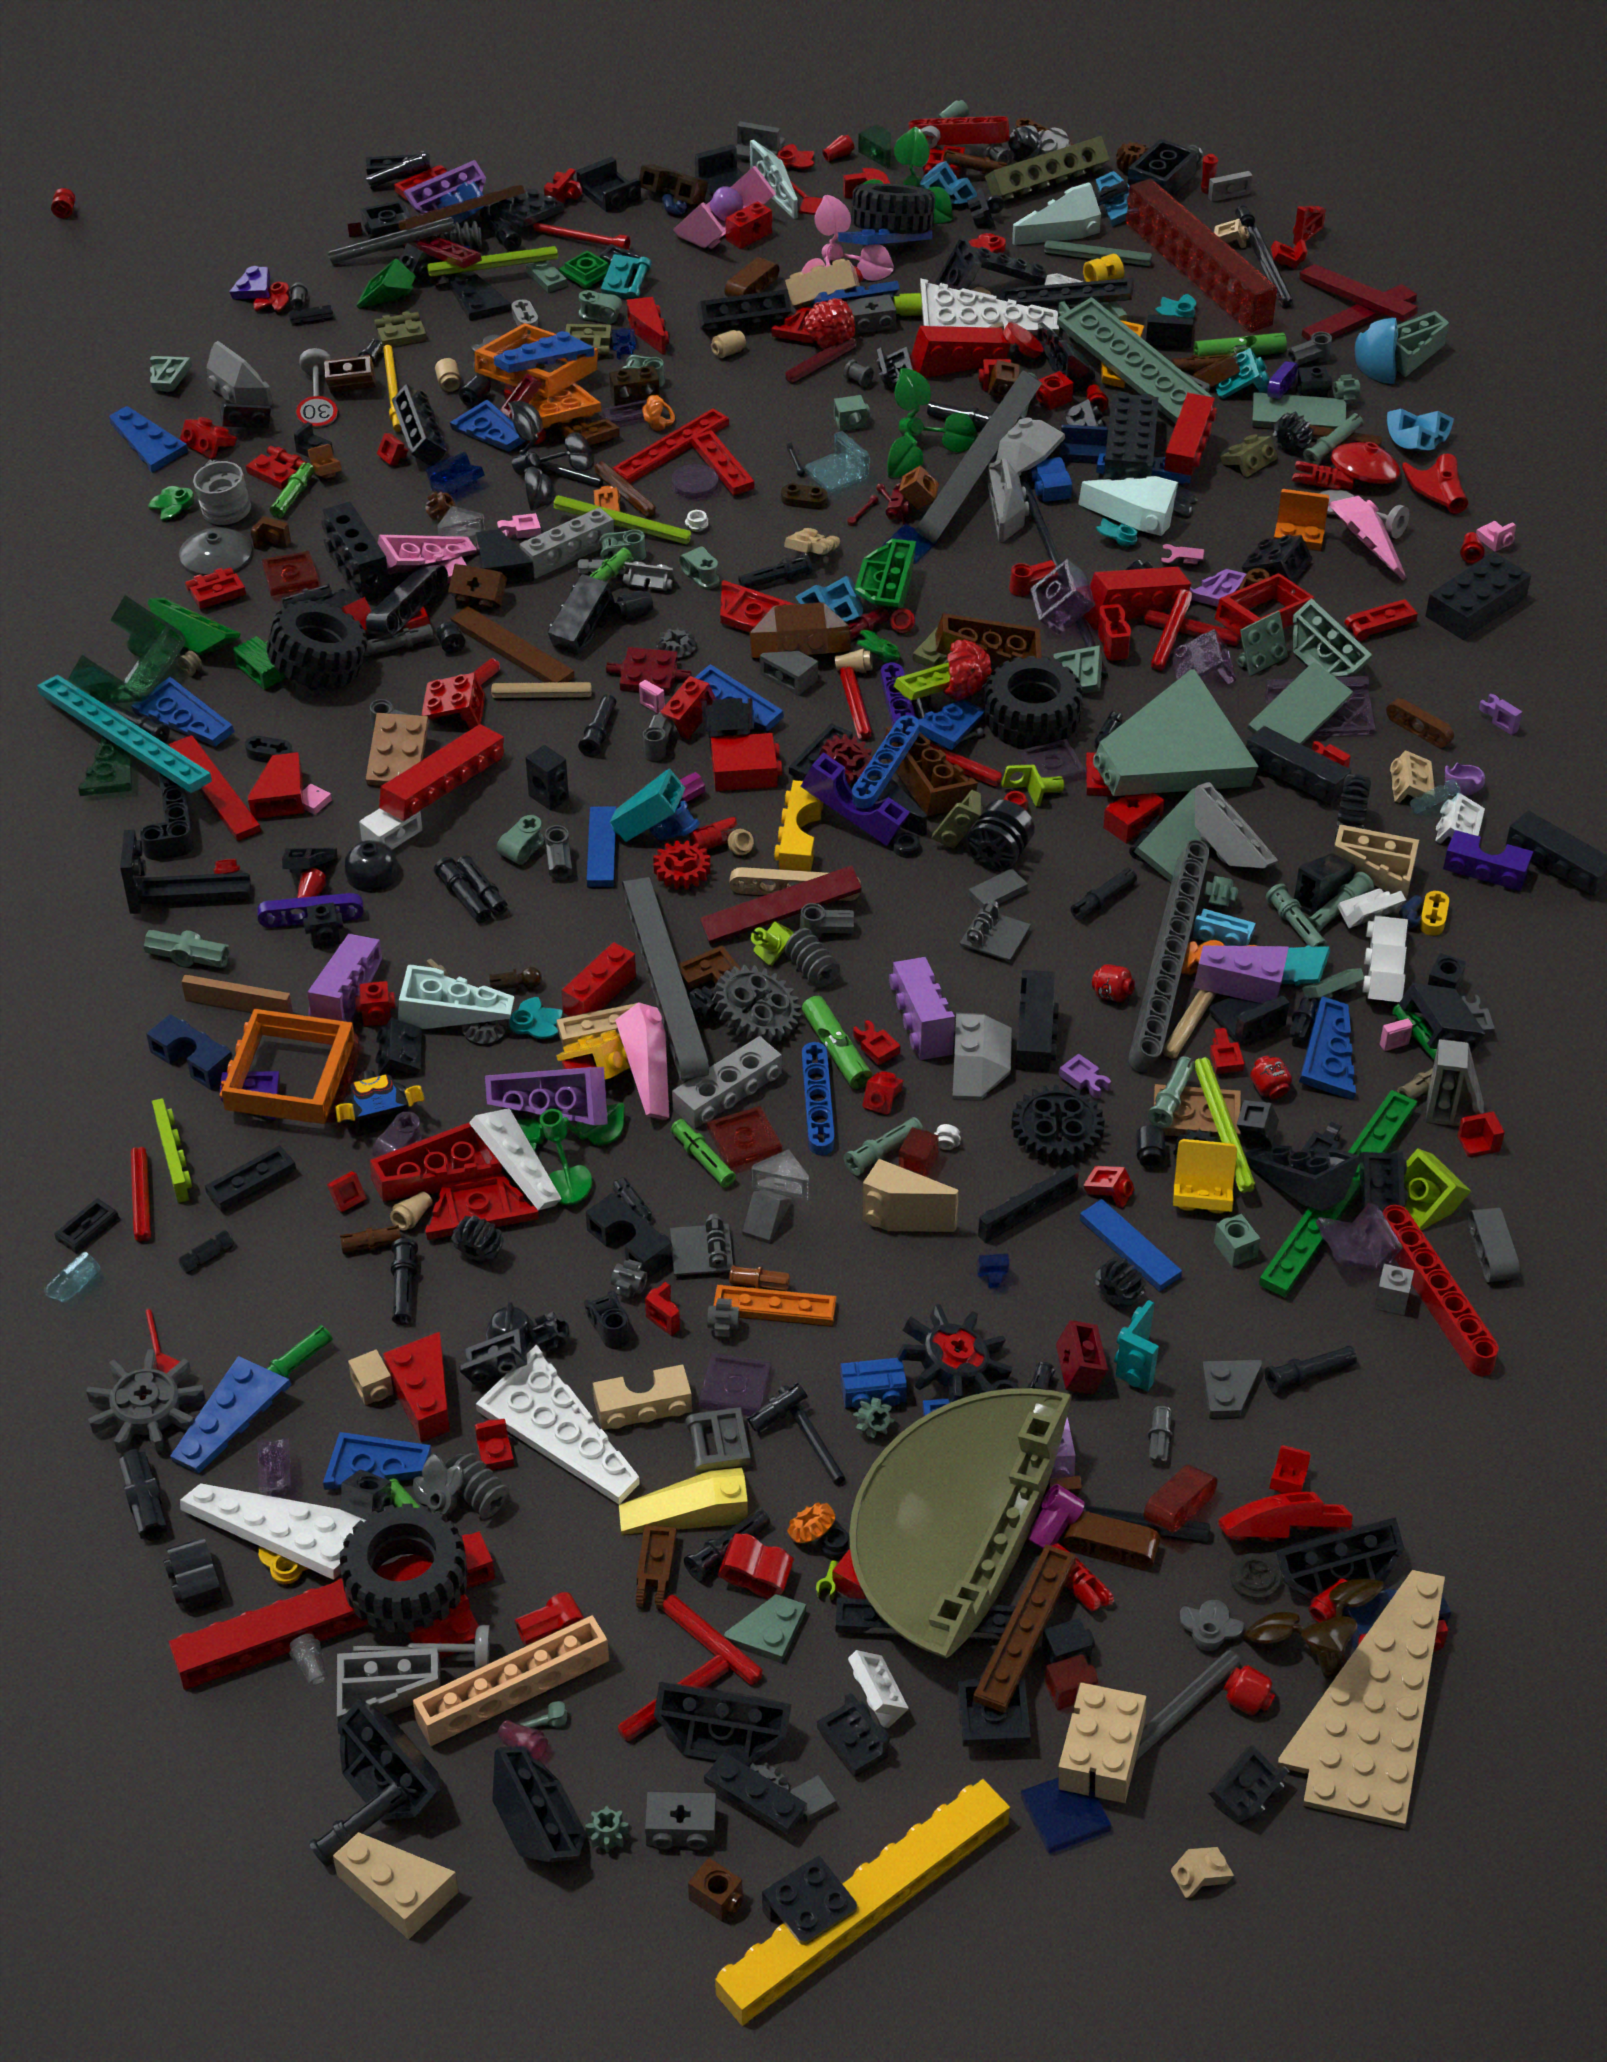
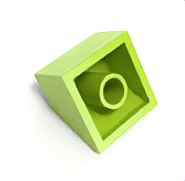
M1417 1148L1406 1161L1407 1172L1404 1176V1188L1408 1191V1200L1405 1209L1410 1213L1421 1231L1452 1214L1471 1192L1432 1153Z

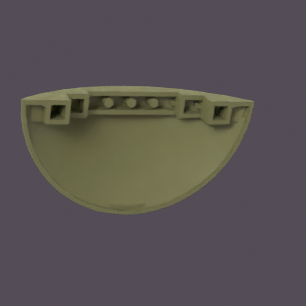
M1022 1388L989 1391L962 1398L944 1405L914 1422L901 1432L872 1464L857 1493L851 1514L849 1533L853 1567L868 1602L894 1631L909 1642L928 1652L948 1658L969 1638L992 1607L1022 1551L1041 1505L1061 1443L1070 1407L1071 1394L1052 1390Z

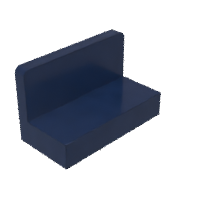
M1065 424L1061 426V432L1065 434V439L1060 443L1059 457L1062 458L1063 462L1097 464L1099 454H1106L1107 427Z

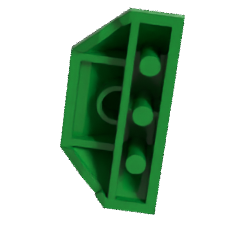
M891 539L886 542L885 546L876 549L863 558L854 593L877 607H884L890 610L903 608L912 577L916 541Z
M166 598L148 599V605L160 635L169 639V643L172 645L189 648L188 651H193L197 655L203 656V653L216 652L240 638V632L234 631Z

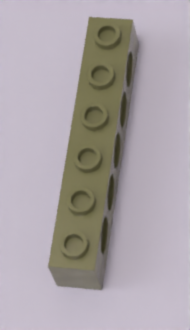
M1098 136L993 170L985 178L991 195H998L1002 197L1003 201L1014 198L1016 193H1020V196L1032 192L1034 187H1038V190L1050 186V182L1056 181V184L1068 180V176L1071 175L1074 178L1086 174V170L1089 169L1092 172L1104 168L1103 164L1108 162L1110 158L1102 136ZM1046 167L1050 169L1051 174L1048 173ZM1028 172L1032 175L1033 180L1029 177ZM1010 178L1014 181L1015 186L1010 182Z

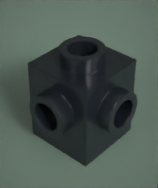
M408 243L399 258V261L416 276L415 278L424 282L428 275V264L433 263L435 260L434 257Z
M334 902L307 906L308 918H303L305 934H311L313 948L340 944L338 929L343 928L341 912H335Z

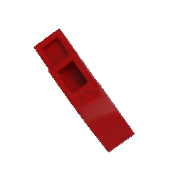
M1293 1492L1262 1498L1243 1505L1221 1517L1218 1525L1229 1538L1234 1540L1259 1537L1265 1541H1277L1278 1538H1289L1290 1526L1298 1530H1308L1310 1526L1321 1527L1329 1531H1338L1340 1527L1351 1528L1353 1515L1344 1505L1324 1504L1315 1492Z

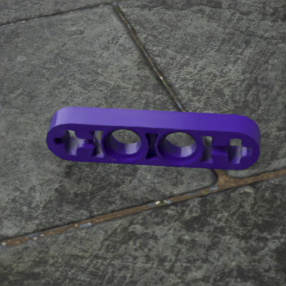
M886 663L881 667V684L893 726L900 717L905 715L915 717V713L910 699L905 698L901 692H891V690L896 689L894 687L896 679L905 676L902 666L897 663ZM896 706H904V707H906V709L898 710V709H895L894 707H896Z
M346 893L270 900L259 904L257 918L259 924L264 927L304 924L303 918H308L307 906L334 902L335 912H341L342 921L354 920L363 914V899L358 894ZM293 909H301L304 912L301 914H292L290 911Z

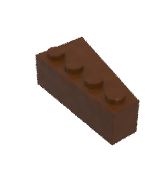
M893 726L886 727L884 739L886 738V736L888 735ZM920 732L896 772L927 816L950 812L957 803H962L971 790L977 791L978 782L973 778L968 779L964 776V770L957 764L953 766L948 762L946 754L941 750L932 748L930 746L931 741ZM894 742L891 744V746L893 747H900L903 745V743L901 742Z

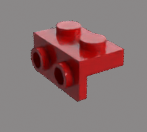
M199 417L198 420L185 419L180 440L210 459L216 457L218 446H235L237 437L228 433L229 430L227 428L215 426L212 424V420L205 417Z

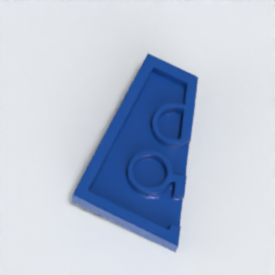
M485 400L450 422L452 430L506 451H511L525 442L517 434L513 421L488 400Z
M339 1432L323 1481L324 1490L341 1488L342 1482L360 1469L387 1480L397 1479L402 1481L423 1477L424 1463L432 1453L431 1445Z

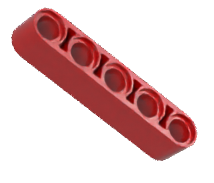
M1005 116L915 119L908 123L909 130L913 127H918L919 129L926 126L936 127L941 134L937 145L1004 143L1010 140L1008 117Z

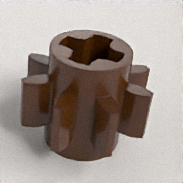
M435 491L427 497L429 502L426 503L425 509L430 518L433 520L438 519L440 522L441 520L447 521L454 516L451 511L455 508V502L448 493H443L442 491L437 493Z

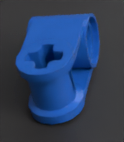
M680 801L674 814L650 827L649 830L656 838L666 840L691 833L699 826L700 822L697 818H693L687 809L688 804L686 801Z

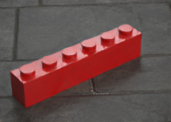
M479 724L380 787L379 808L405 821L445 794L450 793L462 783L467 782L479 772L484 771L493 763L498 762L504 754V736Z

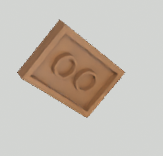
M377 713L366 774L367 785L382 786L423 760L429 724L428 716Z
M1155 1084L1153 1106L1156 1104L1157 1094L1159 1091L1164 1090L1166 1085ZM1185 1087L1180 1096L1181 1106L1173 1113L1172 1124L1167 1128H1161L1165 1135H1185L1188 1129L1197 1132L1200 1127L1203 1133L1211 1131L1213 1137H1220L1202 1088ZM1220 1089L1239 1139L1240 1131L1237 1127V1121L1240 1115L1241 1091Z

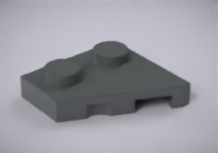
M1261 1360L1203 1361L1202 1375L1209 1418H1240L1246 1399L1249 1398L1255 1379L1261 1371Z

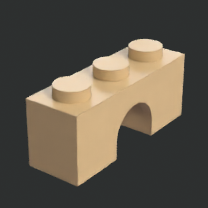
M683 1364L653 1370L654 1386L645 1393L630 1391L626 1387L623 1377L593 1382L594 1403L601 1429H617L625 1425L640 1422L646 1423L654 1419L680 1416L684 1413L692 1412V1395Z

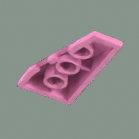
M1360 496L1333 501L1328 505L1345 526L1403 581L1407 578L1384 523L1376 513L1379 509L1371 500L1365 502Z

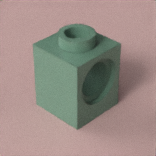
M861 395L834 399V420L839 431L866 427V420L870 417V410L868 404L864 403Z
M1240 1214L1232 1218H1225L1216 1224L1214 1244L1231 1267L1258 1257L1260 1237L1245 1217Z

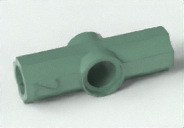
M149 930L145 936V953L170 957L176 964L182 967H189L195 962L225 968L228 963L229 945L203 940L200 935L193 931H183L181 935Z

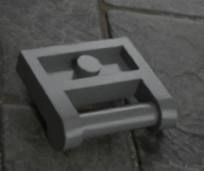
M741 1407L695 1413L686 1418V1426L691 1432L696 1458L693 1463L695 1473L700 1475L710 1470L751 1465ZM712 1426L717 1453L715 1455L707 1454L703 1432L705 1427Z

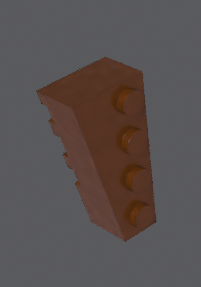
M943 613L935 633L936 652L948 655L952 652L950 651L951 643H955L956 640L966 639L972 641L990 656V668L992 671L997 667L1000 668V665L1006 661L1012 662L1014 658L1021 657V659H1024L1027 656H1035V658L1041 659L1042 657L1040 628Z

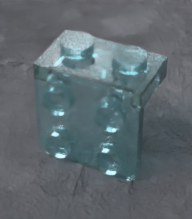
M843 431L834 434V453L805 465V472L826 491L833 493L868 478L870 456Z

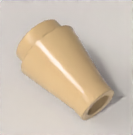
M864 648L835 657L837 671L849 666L854 669V672L867 673V671L873 669L871 651H865Z
M420 1192L416 1196L394 1205L393 1211L390 1213L392 1223L395 1226L399 1225L400 1230L414 1228L426 1210L432 1205L431 1197L426 1192Z

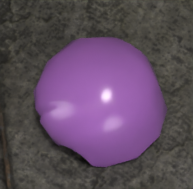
M727 186L718 188L710 202V208L713 213L724 221L726 217L740 211L744 206L742 196L738 191Z
M1456 763L1451 770L1446 765L1445 784L1453 794L1457 795L1460 793L1468 796L1483 788L1485 774L1479 767Z

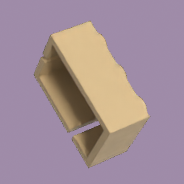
M1080 1682L1074 1705V1713H1072L1059 1763L1060 1790L1089 1796L1090 1771L1096 1772L1095 1797L1126 1803L1146 1720L1145 1695Z

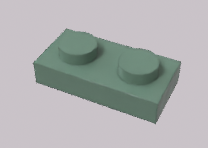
M549 261L526 264V272L547 293L567 286V279Z
M1361 968L1347 969L1320 980L1319 983L1305 986L1302 989L1305 996L1317 998V1001H1320L1322 996L1326 998L1333 997L1332 992L1340 989V992L1355 988V982L1363 980L1364 975Z

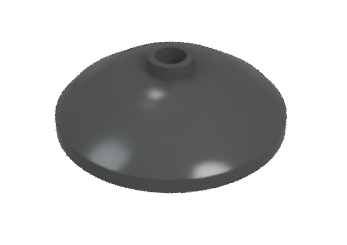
M221 527L204 529L191 535L179 550V559L182 567L195 576L200 574L205 576L214 573L216 569L222 568L224 570L230 567L236 573L243 569L252 557V546L245 535L235 530Z

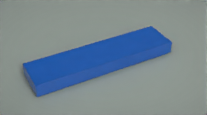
M616 806L590 807L587 887H614L616 833L612 828L610 820L616 810Z
M1099 1200L1080 1213L1079 1220L1120 1257L1127 1259L1131 1265L1135 1264V1269L1142 1272V1276L1159 1292L1181 1278L1182 1270L1104 1200Z

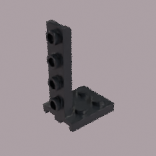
M959 238L935 283L937 285H940V283L947 284L948 288L956 290L968 289L975 280L978 270L984 268L1038 285H1045L1047 273L1040 264L1034 263L1033 265L1021 258L1013 259L1000 252L996 254L984 247L979 249L971 246L968 240Z
M135 829L124 830L120 870L130 914H141L142 904L250 899L251 877L248 873L144 877L146 876L147 869L146 861L140 858L143 854L142 841L137 840Z

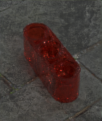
M1185 1465L1150 1497L1144 1509V1520L1175 1533L1209 1502L1217 1487V1477L1191 1465Z

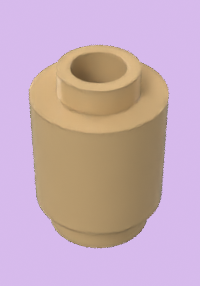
M732 330L713 337L711 349L719 358H724L741 352L746 346V339L741 331Z
M444 358L438 361L435 365V371L439 386L447 392L456 391L461 383L456 361L451 358Z

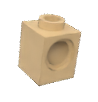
M377 1349L348 1361L351 1380L365 1405L381 1401L394 1394L391 1375Z

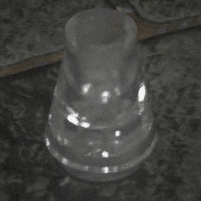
M305 1634L294 1639L289 1645L291 1649L289 1655L307 1678L309 1685L316 1686L326 1681L328 1676L325 1671L320 1640L315 1639L313 1634Z

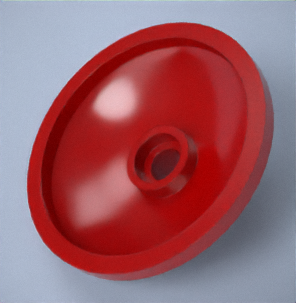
M1372 442L1343 444L1336 447L1331 455L1332 463L1340 471L1362 481L1387 484L1396 481L1400 475V467L1396 460L1388 452Z

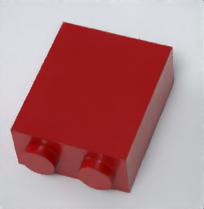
M773 733L711 737V758L715 791L777 787V776H782L781 760L776 761V759L780 758L779 743H774Z

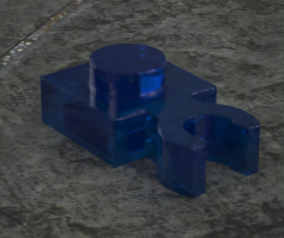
M634 328L612 330L613 350H616L618 360L621 359L622 354L634 355L633 349H636Z

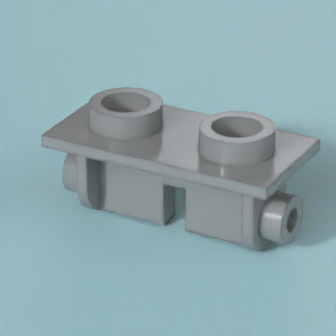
M638 561L633 563L625 562L627 574L623 576V583L627 584V586L645 588L646 580L650 581L649 589L661 591L672 589L673 581L675 582L673 568L662 564L653 566Z

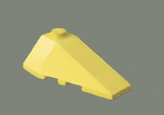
M742 1468L710 1470L620 1504L621 1535L643 1533L645 1525L674 1527L680 1530L740 1523L748 1517L746 1485Z

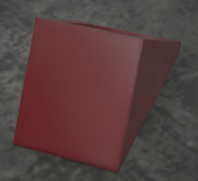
M361 222L347 224L349 237L362 235Z

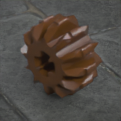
M1138 142L1122 144L1116 153L1117 168L1121 169L1123 173L1128 172L1129 167L1150 148L1146 147V144L1140 145Z

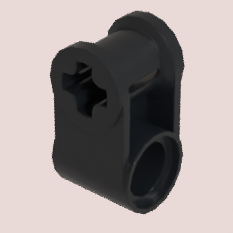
M611 1290L607 1292V1296L593 1301L590 1299L584 1301L587 1317L597 1330L605 1346L611 1349L624 1347L629 1342L628 1317L620 1305L616 1293Z

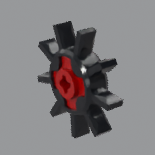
M937 1304L930 1314V1319L934 1326L933 1329L928 1328L912 1316L907 1320L902 1331L923 1345L902 1344L897 1358L902 1361L921 1362L925 1370L921 1373L915 1387L921 1390L935 1380L939 1384L949 1387L948 1397L949 1403L960 1400L963 1388L971 1387L977 1394L996 1391L983 1375L997 1380H1007L1013 1367L992 1360L989 1355L999 1352L1006 1339L1002 1335L982 1340L973 1331L977 1324L978 1313L972 1311L965 1318L963 1325L952 1324L948 1322L941 1304Z

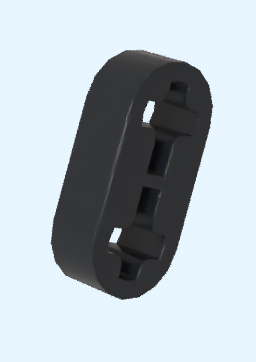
M252 736L245 741L246 755L254 761L268 763L272 755L293 753L292 744L286 740L265 736Z

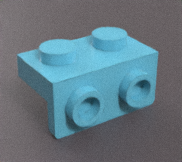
M1203 909L1201 915H1198L1195 919L1193 938L1203 941L1217 940L1222 942L1224 946H1247L1255 931L1256 923Z

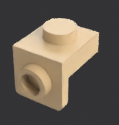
M1218 1847L1188 1849L1171 1869L1173 1877L1186 1898L1193 1897L1202 1886L1227 1884L1234 1876Z

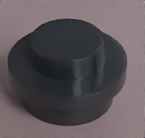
M831 1526L819 1539L820 1549L830 1557H841L850 1549V1535L840 1526Z

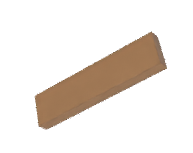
M184 975L181 981L185 1001L247 1012L260 1009L293 1014L290 993Z

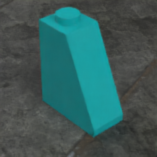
M670 768L615 810L610 823L614 832L620 835L625 842L675 813L685 787Z

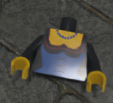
M372 1070L363 1071L359 1075L360 1081L351 1084V1094L346 1095L343 1103L336 1106L337 1122L342 1120L349 1121L350 1119L354 1121L357 1136L409 1124L408 1105L410 1107L418 1101H425L422 1088L419 1085L406 1088L400 1083H395L390 1075L386 1074L376 1077L375 1072Z

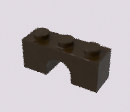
M655 164L642 165L639 175L641 188L653 192L673 194L674 199L690 204L705 202L708 181Z

